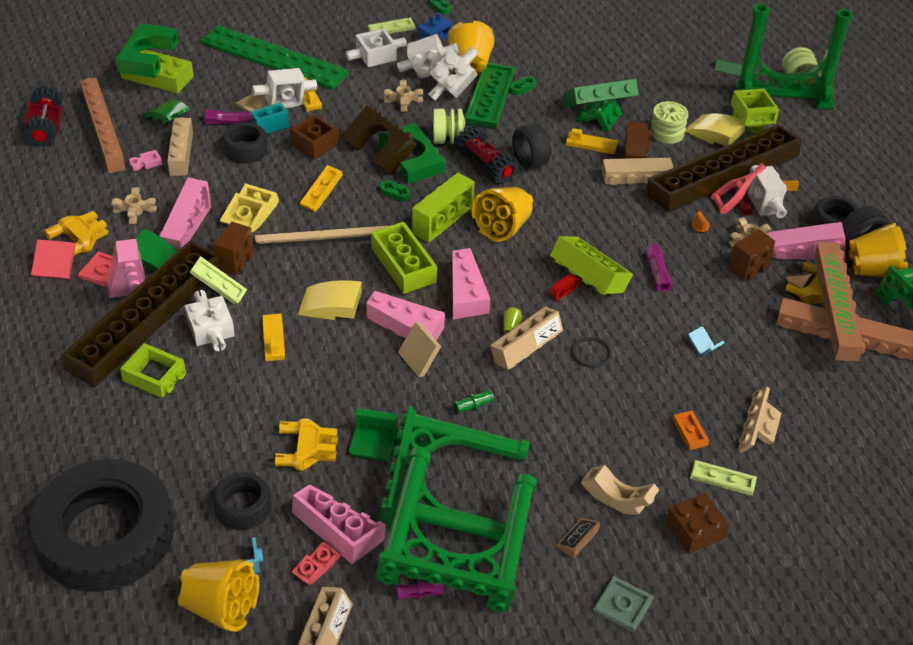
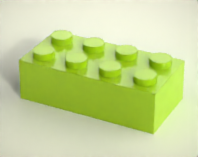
M145 49L141 53L159 55L161 70L156 78L121 73L122 79L178 94L192 79L193 68L191 61Z
M456 173L444 184L437 187L430 195H427L425 199L416 204L412 209V233L429 243L472 208L474 201V181L460 173Z
M405 222L371 232V249L403 294L437 283V265Z
M559 236L550 254L557 264L569 268L568 271L570 273L579 275L583 278L582 281L584 283L596 287V291L603 295L623 293L633 276L630 271L579 237Z

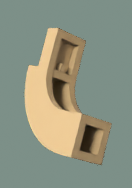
M606 465L591 468L581 481L582 485L595 499L624 514L631 515L640 514L645 506L653 503L654 497L659 491L655 484L641 487L628 486L620 482Z

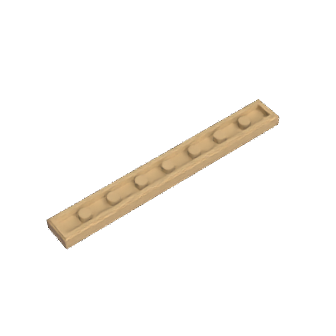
M389 226L255 235L256 244L363 237L371 236V232Z

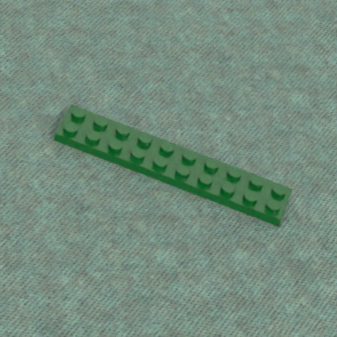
M217 25L200 40L202 45L273 70L299 68L304 78L306 77L308 80L315 79L317 85L333 90L349 74L348 69Z

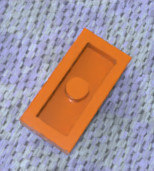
M693 411L673 416V422L689 450L708 446L709 440Z

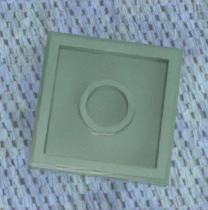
M613 576L595 605L593 613L634 633L651 605L654 596Z

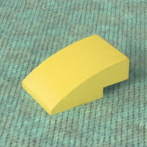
M704 114L686 128L685 132L712 145L717 142L727 146L745 132L746 126L737 117L725 114Z
M245 183L241 192L234 195L220 222L227 225L231 221L251 227L252 232H254L279 202L277 193Z
M329 281L307 287L298 315L335 320L336 316L354 319L362 293L361 282Z

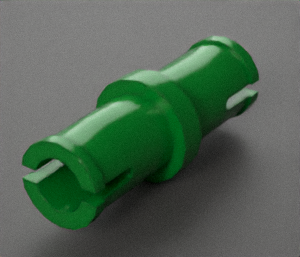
M491 390L476 395L470 394L468 398L453 402V409L456 414L470 409L476 410L479 406L494 402V395Z

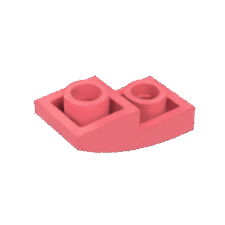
M323 541L310 557L306 555L292 573L310 586L337 562L341 555Z

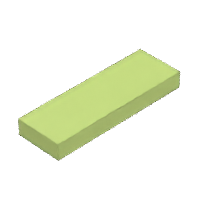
M411 18L367 25L369 32L385 28L388 34L415 29Z
M201 256L189 272L236 305L247 291L246 288Z
M695 460L690 479L753 496L757 477Z

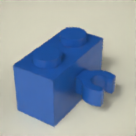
M437 12L436 17L430 15L429 21L418 26V38L424 39L435 34L438 35L440 40L447 38L453 23Z

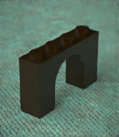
M366 105L341 136L354 148L360 150L374 134L382 131L388 132V141L385 147L373 161L389 175H392L417 144L413 141L414 136L408 131L404 133L400 125L397 123L393 125L392 120L386 115L382 117V113L374 107L372 109Z

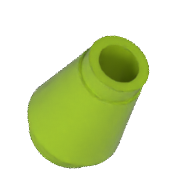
M511 307L504 312V335L520 324L522 315L519 309Z

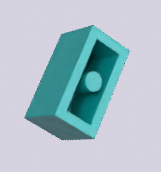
M282 103L250 111L251 123L261 126L266 134L289 128L288 111Z

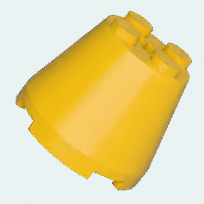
M473 21V23L464 24L460 22L449 30L447 42L448 46L457 43L459 53L456 54L458 56H463L471 46L479 52L469 63L477 75H479L482 70L486 69L494 46V35L492 29L482 22Z
M518 187L487 189L475 197L472 204V218H475L480 228L479 232L495 242L505 241L513 237L530 217L533 198Z
M896 223L888 224L849 241L850 250H848V258L853 261L852 271L854 276L884 277L890 265L898 270L908 268V263L904 262L906 259L905 250H907L901 228L899 226L896 227Z
M245 560L197 563L189 569H184L181 574L182 586L178 597L179 606H183L188 611L224 630L240 631L247 624V621L244 620L250 608L255 609L257 603L259 575L254 574V564Z

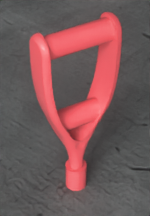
M763 163L756 167L752 173L727 182L711 195V200H714L720 214H726L743 198L754 177L766 169ZM738 186V192L724 205L720 197L733 187Z

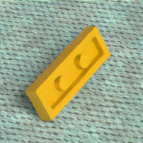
M304 91L302 104L306 111L321 109L322 103L315 91Z
M574 128L569 132L566 140V146L615 154L618 140L582 134V130Z
M327 165L301 200L300 206L316 212L343 176L342 171Z
M282 314L262 315L265 360L285 359Z

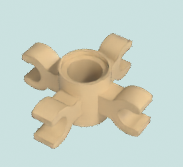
M400 80V86L396 88V91L384 90V95L389 96L384 97V102L396 101L397 104L401 105V112H407V105L411 101L423 102V97L418 96L423 95V90L411 91V88L407 86L406 80Z
M132 187V194L126 196L125 201L118 198L112 199L113 213L127 211L129 224H137V216L141 215L143 211L155 213L157 210V206H151L155 205V198L141 199V194H139L140 187Z
M744 217L739 218L737 221L740 225L735 226V228L741 233L734 232L730 234L733 240H730L729 244L733 247L735 243L759 229L768 235L767 231H771V228L768 224L762 225L759 228L757 225L748 224Z

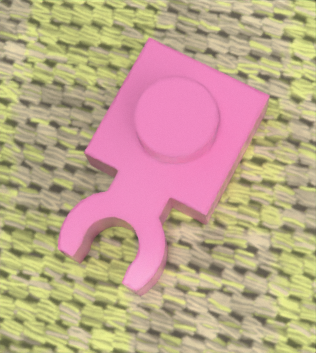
M156 150L142 153L140 158L133 157L129 159L133 171L140 170L141 167L149 169L162 165V159Z

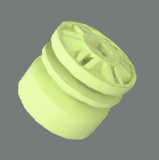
M805 47L792 49L784 56L782 61L785 74L805 72L818 65L814 53ZM809 77L803 83L812 84L816 80Z
M669 101L657 104L653 111L651 124L652 137L659 142L668 144L681 141L685 135L688 119L686 107Z
M434 109V144H445L446 137H450L451 144H454V137L460 136L459 132H463V128H465V118L462 109H458L457 116H454V109H451L450 116H446L445 109Z

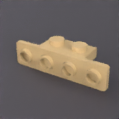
M768 386L761 390H756L752 395V403L747 411V420L743 425V434L739 439L738 451L741 453L754 446L756 437L765 444L770 445L774 443L781 412L766 402L770 391Z

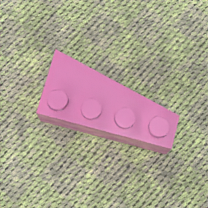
M187 178L170 216L160 232L159 237L167 241L177 251L191 240L211 209L207 181Z
M842 222L768 232V236L775 240L772 259L814 260L813 255L817 242L840 243L841 250L844 251L843 260L846 262L845 234Z
M136 239L116 241L111 268H109V276H107L109 298L128 296L145 281V273Z
M470 248L452 251L453 319L489 314L490 297Z
M374 291L367 301V318L386 329L394 331L400 337L406 338L415 322H421L436 341L444 329V312Z
M310 484L293 495L292 513L351 564L373 550L384 540L386 524L380 521L376 523L369 519V515L363 512L359 514L351 510L350 505L334 501L331 495Z

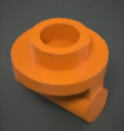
M700 211L695 214L696 219L692 222V228L697 232L708 231L710 227L709 222Z

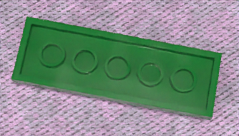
M487 63L486 69L481 72L465 116L466 124L497 128L516 67Z

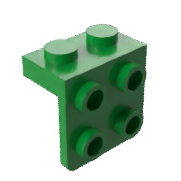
M615 99L585 104V107L575 119L577 122L597 118L602 129L609 131L622 112Z
M357 408L355 414L356 429L349 454L354 457L389 461L398 431V414Z

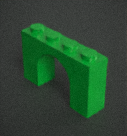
M140 23L115 59L118 73L156 78L161 70L159 55L141 53V51L150 48L173 51L178 43L177 29Z
M636 79L575 87L564 91L563 97L565 107L569 108L604 100L615 99L617 101L628 99L638 95Z
M415 123L402 126L404 133L408 131L414 136L413 141L417 146L413 150L422 153L419 157L401 162V176L407 184L445 173V158L438 153L437 148L431 144L429 138H426L422 129ZM388 132L379 133V146L383 149L388 141Z

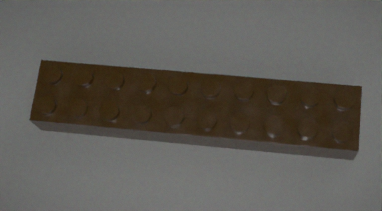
M775 125L648 178L647 196L666 211H673L714 193L731 180L750 174L749 171L752 166H759L763 163L765 167H775L798 157L802 139L781 125Z
M190 240L61 354L65 371L93 387L99 385L194 297L196 291L199 292L206 285L189 273L200 256L221 271L220 255Z

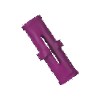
M417 581V583L397 585L398 600L415 597L423 599L424 596L444 594L443 584Z

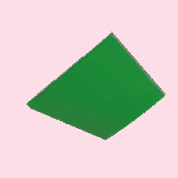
M169 99L141 115L144 119L151 117L154 122L161 119L163 124L190 109L178 100Z
M143 229L135 238L144 269L155 272L177 252L167 241L148 230Z

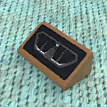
M796 272L787 276L786 279L803 288L813 281L817 272Z
M581 518L560 540L556 547L574 559L599 531L600 523Z

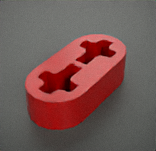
M572 273L552 286L549 292L550 296L557 301L578 288L581 279Z

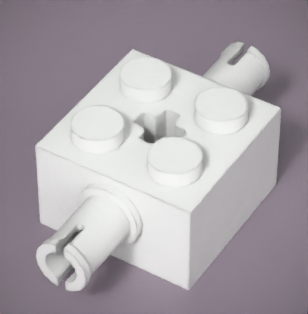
M385 28L356 35V49L346 51L345 55L348 61L361 58L367 67L396 61L397 49L406 47L407 42L404 37L393 40Z
M437 34L409 43L407 47L409 59L398 62L397 67L400 69V72L413 68L419 78L431 76L430 72L451 49L455 53H459L457 43L443 47Z
M471 46L463 56H458L451 49L430 72V75L438 84L428 95L436 101L444 91H448L457 98L477 76L476 71L469 63L479 52Z
M299 68L268 71L266 85H252L253 96L265 95L269 106L282 103L285 108L302 105L304 91L317 90L316 80L305 81Z
M758 165L752 166L749 172L752 173L753 171H755V168L758 167ZM768 166L763 172L758 173L749 185L747 195L760 216L776 214L777 218L786 216L787 210L783 207L784 195L787 192L786 185L782 182L773 166Z
M200 290L202 296L196 291L194 293L196 303L185 305L187 321L197 346L212 342L215 351H219L218 345H220L222 351L226 347L223 339L235 336L233 321L223 296L207 299L205 291Z

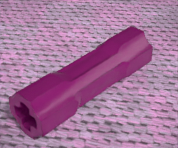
M206 110L205 113L206 124L251 123V113L247 111L239 113Z
M649 244L645 247V255L653 273L656 290L658 292L670 291L673 284L663 260L661 247L658 244Z

